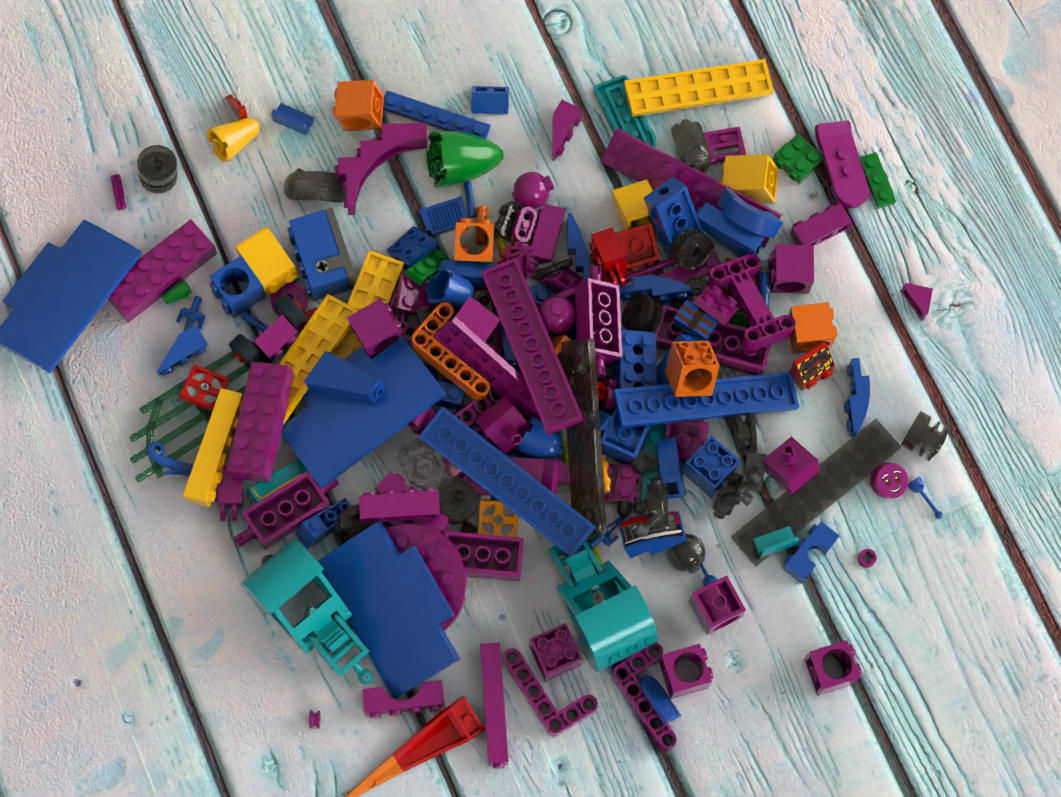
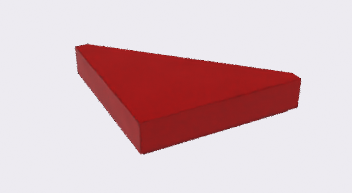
M232 94L225 97L239 120L248 118L244 105L241 106L239 100L234 98Z

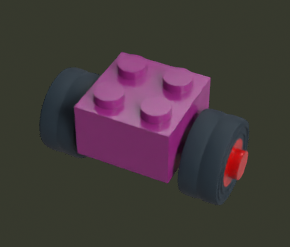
M282 294L273 302L272 305L280 317L253 342H250L244 335L238 334L229 343L230 348L235 353L234 357L240 363L243 362L250 368L251 362H260L263 358L266 361L270 358L274 360L283 352L281 348L284 345L288 347L297 339L295 337L298 332L296 328L307 317L302 311L301 305L295 299L292 300L288 295Z

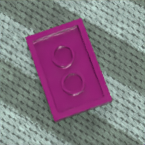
M405 272L401 273L395 310L427 319L437 307V305L427 301L428 295L425 294V289L428 281L419 286L405 276ZM445 311L439 312L443 317L448 316Z

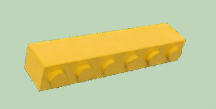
M220 389L183 493V497L187 502L210 507L211 502L215 500L217 484H220L223 467L227 465L229 460L228 453L230 448H232L244 397L243 393Z

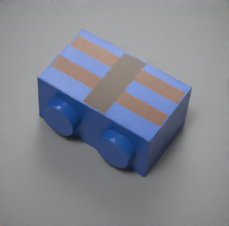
M686 300L674 317L672 324L685 333L693 335L698 341H707L717 327L718 320L700 309L693 302Z

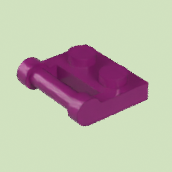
M740 127L704 132L703 137L709 165L725 161L726 156L746 155ZM738 147L737 152L714 155V151Z

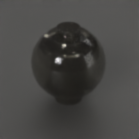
M685 532L687 541L667 549V559L676 570L692 574L700 570L699 566L705 560L706 549L700 538Z

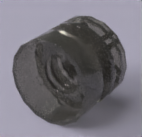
M151 145L145 148L139 154L137 160L141 185L147 191L156 194L171 190L176 185L178 179L177 161L174 153L169 148L161 145Z
M920 411L904 437L901 446L911 452L917 445L920 446L918 456L921 457L924 451L927 450L929 452L925 460L930 461L944 444L949 427L944 425L942 430L938 431L937 429L941 422L937 421L933 427L929 426L931 416Z
M451 477L444 480L438 486L439 508L448 517V522L456 525L469 521L476 509V491L473 485L466 479ZM456 500L457 503H459V506L455 507L453 501Z

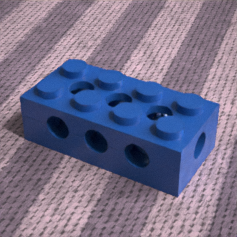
M675 177L670 178L644 197L663 250L674 260H680L706 241L686 185Z
M621 330L622 358L612 362L613 378L617 379L615 389L657 385L656 333Z

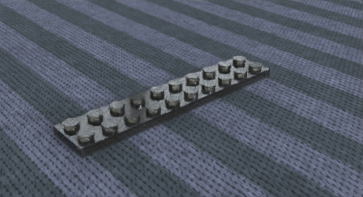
M595 338L561 342L563 371L584 419L580 423L567 427L571 507L596 526L590 535H607Z
M875 419L819 465V473L792 495L786 491L733 534L731 539L757 567L771 555L759 558L753 543L754 538L790 526L795 536L870 475L877 465L887 461L902 447L883 425Z

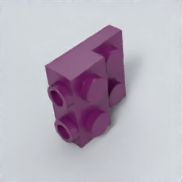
M709 285L702 294L697 296L693 303L725 325L733 319L741 306L738 305V301L733 297L724 295L722 289L718 286Z
M703 420L668 423L666 427V439L676 438L680 460H689L706 442L708 437V423L703 422Z
M608 463L609 469L607 472L608 477L611 479L610 493H603L601 487L599 488L600 496L594 497V501L632 506L633 501L638 499L639 490L635 489V484L640 482L641 471H637L638 465ZM600 471L597 473V480L601 478Z

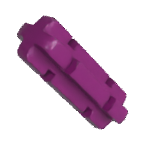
M120 174L111 175L117 210H124L127 208Z

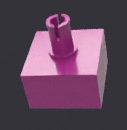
M506 396L476 420L480 428L504 455L516 445H519L525 432H530L532 426Z
M792 436L763 459L765 472L791 495L820 472L818 459Z

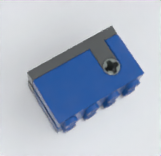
M333 207L289 220L288 236L291 245H293L294 254L299 264L308 296L312 295L313 301L325 298L327 294L333 296L349 291V289H354L356 284L355 272Z

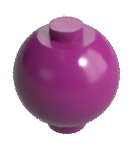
M526 172L515 181L512 196L515 203L519 202L522 207L536 209L547 202L550 196L549 191L555 188L549 175L543 177L538 172Z
M549 297L542 302L538 309L548 333L563 334L569 331L575 323V308L564 297Z

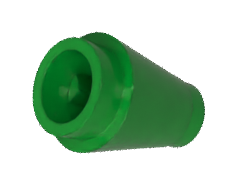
M183 280L176 282L162 294V297L166 304L189 297L188 295L192 292L186 281Z

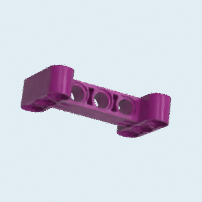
M748 254L713 267L707 282L708 286L716 285L720 289L729 287L734 298L738 301V305L741 306L740 308L751 326L745 331L742 340V347L750 352L790 338L796 325L795 319L790 315L773 317L752 280L757 275L761 263L760 258L754 254Z

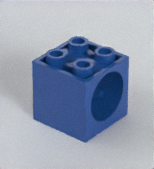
M242 255L209 276L211 280L209 285L213 295L217 300L220 299L224 311L227 314L231 313L234 318L266 298L263 285ZM243 281L248 284L247 289L239 295H229L224 292L226 286L231 282Z
M615 408L611 415L612 419L609 421V426L605 429L595 452L617 462L632 465L650 425L620 429Z
M710 436L685 463L682 473L712 498L737 471L740 460L713 436Z

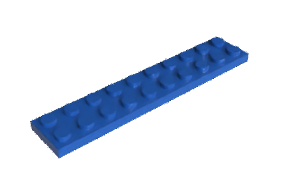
M791 372L716 379L712 396L675 397L670 384L622 388L612 391L620 429L797 410L800 407Z
M443 406L420 434V439L568 556L575 554L596 528L595 525Z

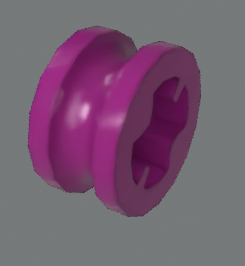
M871 549L861 551L858 556L860 566L864 568L873 566L877 559L875 552ZM866 554H869L868 557H872L869 563L862 559Z
M310 710V729L314 726L320 729V711L314 713L313 710Z

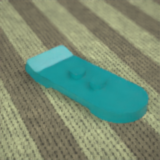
M622 75L595 85L593 87L594 95L603 110L612 133L614 134L618 128L656 148L657 139L646 116H631L623 84L625 80H629L628 77Z

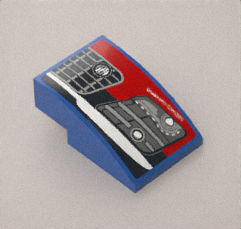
M653 512L618 522L623 546L630 559L647 551L652 556L687 541L679 512ZM656 513L660 516L652 524L645 537L636 534L635 529L639 523L646 525Z

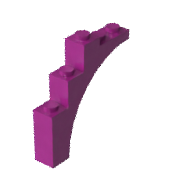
M426 123L382 124V131L378 132L379 140L360 141V148H357V157L338 158V165H335V176H339V183H343V192H347V197H343L344 208H348V215H356V203L360 190L366 179L377 167L398 154L427 148Z

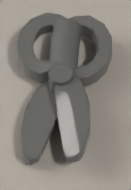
M564 256L555 261L535 266L536 271H531L530 273L539 272L532 276L533 280H537L556 271L566 269L572 266L574 262L571 256Z

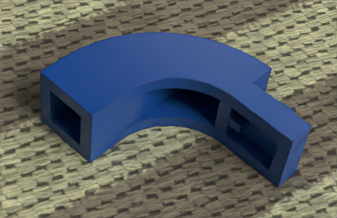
M725 188L717 202V205L723 210L722 213L726 217L756 234L775 238L783 224L772 212L762 211L747 204L731 189Z

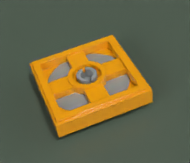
M480 500L478 534L517 537L518 515L500 501Z

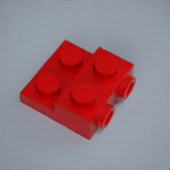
M650 222L615 232L626 256L627 271L636 270L638 265L645 264V266L653 265L656 263L655 260L660 259Z

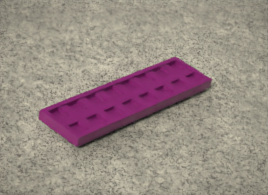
M455 316L434 333L433 337L486 379L489 382L490 388L501 398L506 396L527 421L531 420L532 416L541 420L524 377Z

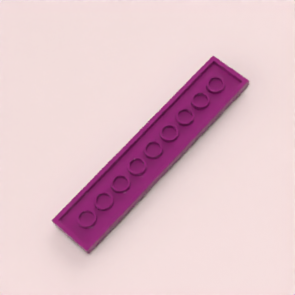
M618 128L615 130L601 160V163L637 182L647 179L653 190L670 178L675 177L686 185L695 211L699 207L703 208L706 202L723 211L717 205V202L724 189L727 188L731 189L747 204L762 211L772 212L779 219L782 216L777 211ZM764 236V240L762 243L763 248L766 247L770 239L769 237Z
M515 257L481 271L547 435L584 421L517 258Z

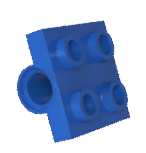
M413 226L387 249V252L396 260L404 262V269L407 270L426 257L438 246V243L435 239Z

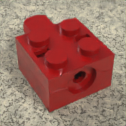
M613 227L591 234L592 242L589 243L592 253H590V258L593 264L601 267V278L604 282L616 285L619 282L621 287L625 286V278H627L626 256Z

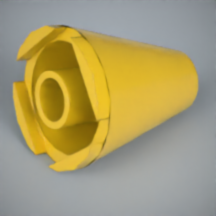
M249 117L218 125L207 130V139L209 143L213 142L215 147L212 150L221 161L227 162L259 134L260 124L256 119Z

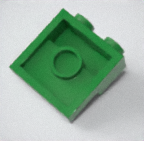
M799 133L791 141L786 142L773 157L775 165L779 169H783L788 173L791 180L797 181L799 184L824 161L823 155Z

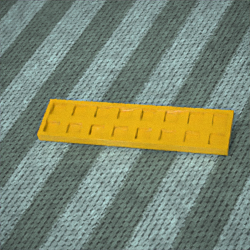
M765 59L625 80L623 83L632 117L769 96L774 93Z
M369 250L347 305L359 311L380 298L384 304L387 302L389 305L405 263ZM351 327L333 352V355L342 360L362 347Z
M329 294L326 295L279 363L281 365H289L295 374L283 425L309 389L304 383L305 379L325 351L333 354L351 327L347 317L358 311Z

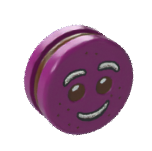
M881 463L873 469L870 475V486L873 492L882 498H898L904 494L908 487V474L897 463Z

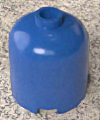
M444 267L437 269L438 273L434 277L431 276L427 282L425 294L428 295L427 301L437 306L441 303H448L453 307V312L457 313L469 296L473 298L474 288L471 282Z
M532 416L531 420L529 419L528 421L532 429L530 432H525L522 442L515 446V450L534 459H554L555 456L560 457L564 449L561 446L563 439L560 431L547 435L542 421Z

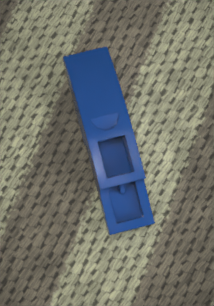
M658 276L632 277L633 284L619 286L620 299L623 301L632 300L633 297L648 298L652 295L656 301L664 303L669 302L670 299L685 300L689 296H694L689 286L673 279Z
M852 358L846 368L847 376H850L851 383H849L850 395L846 402H844V411L848 413L849 420L846 421V427L851 437H855L862 426L870 399L869 376H862L859 358Z

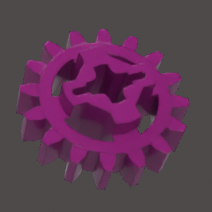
M523 242L509 243V249L503 248L504 255L499 254L502 261H498V264L516 257L527 281L526 276L532 277L530 272L536 271L533 265L538 263V261L534 260L537 254L532 252V247Z

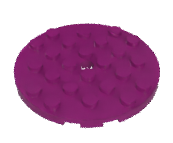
M399 524L386 528L400 554L412 546H416L455 614L441 623L442 628L446 631L459 616L466 599L467 573L460 558V553L446 536L428 526Z

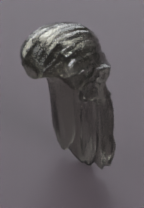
M683 119L680 124L676 123L674 126H671L678 160L702 173H706L709 169L711 154L708 150L703 128L699 122L694 121L692 123L690 120Z
M298 168L287 176L283 184L285 196L292 201L321 200L342 203L343 197L347 195V192H343V183H339V176H335L334 172L304 171Z

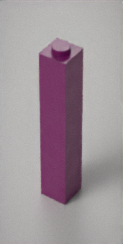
M500 642L480 644L488 766H493V769L505 768V765L509 763Z

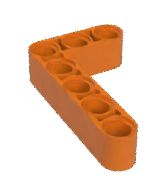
M441 303L414 332L410 346L414 352L470 397L477 401L484 400L490 389L489 382L433 337L434 333L450 321L453 316V307L448 303ZM445 311L448 316L443 317L439 312ZM433 325L436 327V330H430L427 326ZM422 339L424 344H418L415 340ZM433 350L437 351L439 356H433L430 352ZM448 362L452 363L454 368H448L445 364ZM463 374L467 375L469 380H463L460 376ZM476 387H482L485 392H478Z

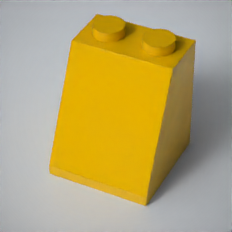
M768 154L725 157V163L722 165L723 180L720 181L721 183L758 202L775 204L779 169Z
M647 179L612 190L613 204L623 230L650 222L656 238L658 234L644 201V197L653 191Z
M267 226L235 246L239 257L242 255L263 285L264 293L267 296L277 292L281 287L299 276L295 265Z

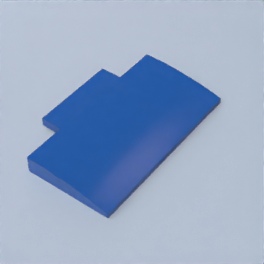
M85 219L62 248L48 242L2 300L7 306L13 308V311L0 326V346L50 374L136 263L142 252Z
M400 337L372 359L362 347L344 359V361L380 379L385 389L382 396L375 403L317 393L308 389L303 398L309 406L283 425L281 434L321 488H324L447 395L403 337Z
M376 522L318 561L324 568L322 574L352 613L348 620L360 641L369 650L368 655L393 699H397L460 660L459 655L441 626V623L455 615L416 546H412L400 554L382 522Z

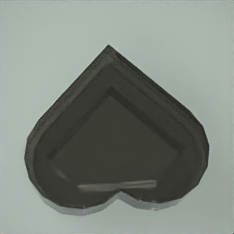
M644 449L632 464L633 470L637 473H644L645 471L651 473L658 467L657 459Z

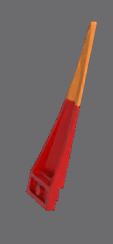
M462 696L448 707H444L345 797H357L431 758L460 746L483 732L485 727L466 698Z

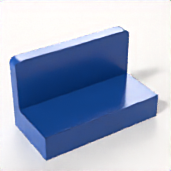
M472 86V113L508 114L509 87Z
M280 103L277 110L273 109L271 112L274 122L304 135H307L314 122V117Z

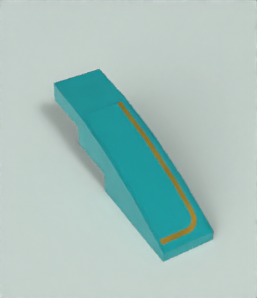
M297 459L273 473L270 483L259 482L249 488L248 492L255 503H258L308 470L301 460Z

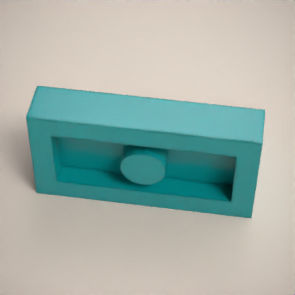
M790 526L753 539L759 558L794 547L799 541L798 537L794 538Z

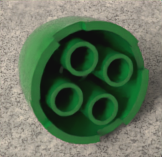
M432 131L428 136V140L431 142L429 150H426V161L429 177H433L435 181L434 187L453 186L474 180L493 170L504 158L503 150L498 145L480 136L457 131Z

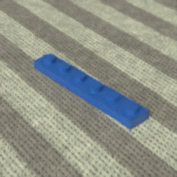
M386 90L384 95L383 110L420 123H426V125L444 131L464 132L486 139L491 128L489 124Z

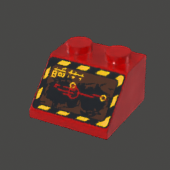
M826 342L793 361L789 372H791L792 379L801 391L806 388L810 390L817 385V381L820 379L826 380L833 375L832 372L835 364Z

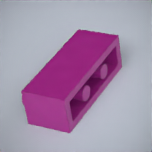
M543 203L542 210L538 209L537 220L539 221L532 233V237H534L533 243H529L528 246L532 247V252L537 254L534 260L538 261L539 264L552 262L564 219V208Z
M841 203L836 206L833 204L820 214L818 212L812 214L804 222L802 220L796 222L792 227L790 235L796 245L815 246L849 229L852 221Z

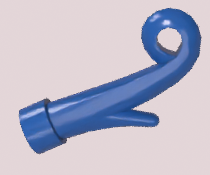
M152 442L148 445L147 452L151 459L171 469L165 471V475L190 476L193 468L192 464L163 456L165 449L159 442Z

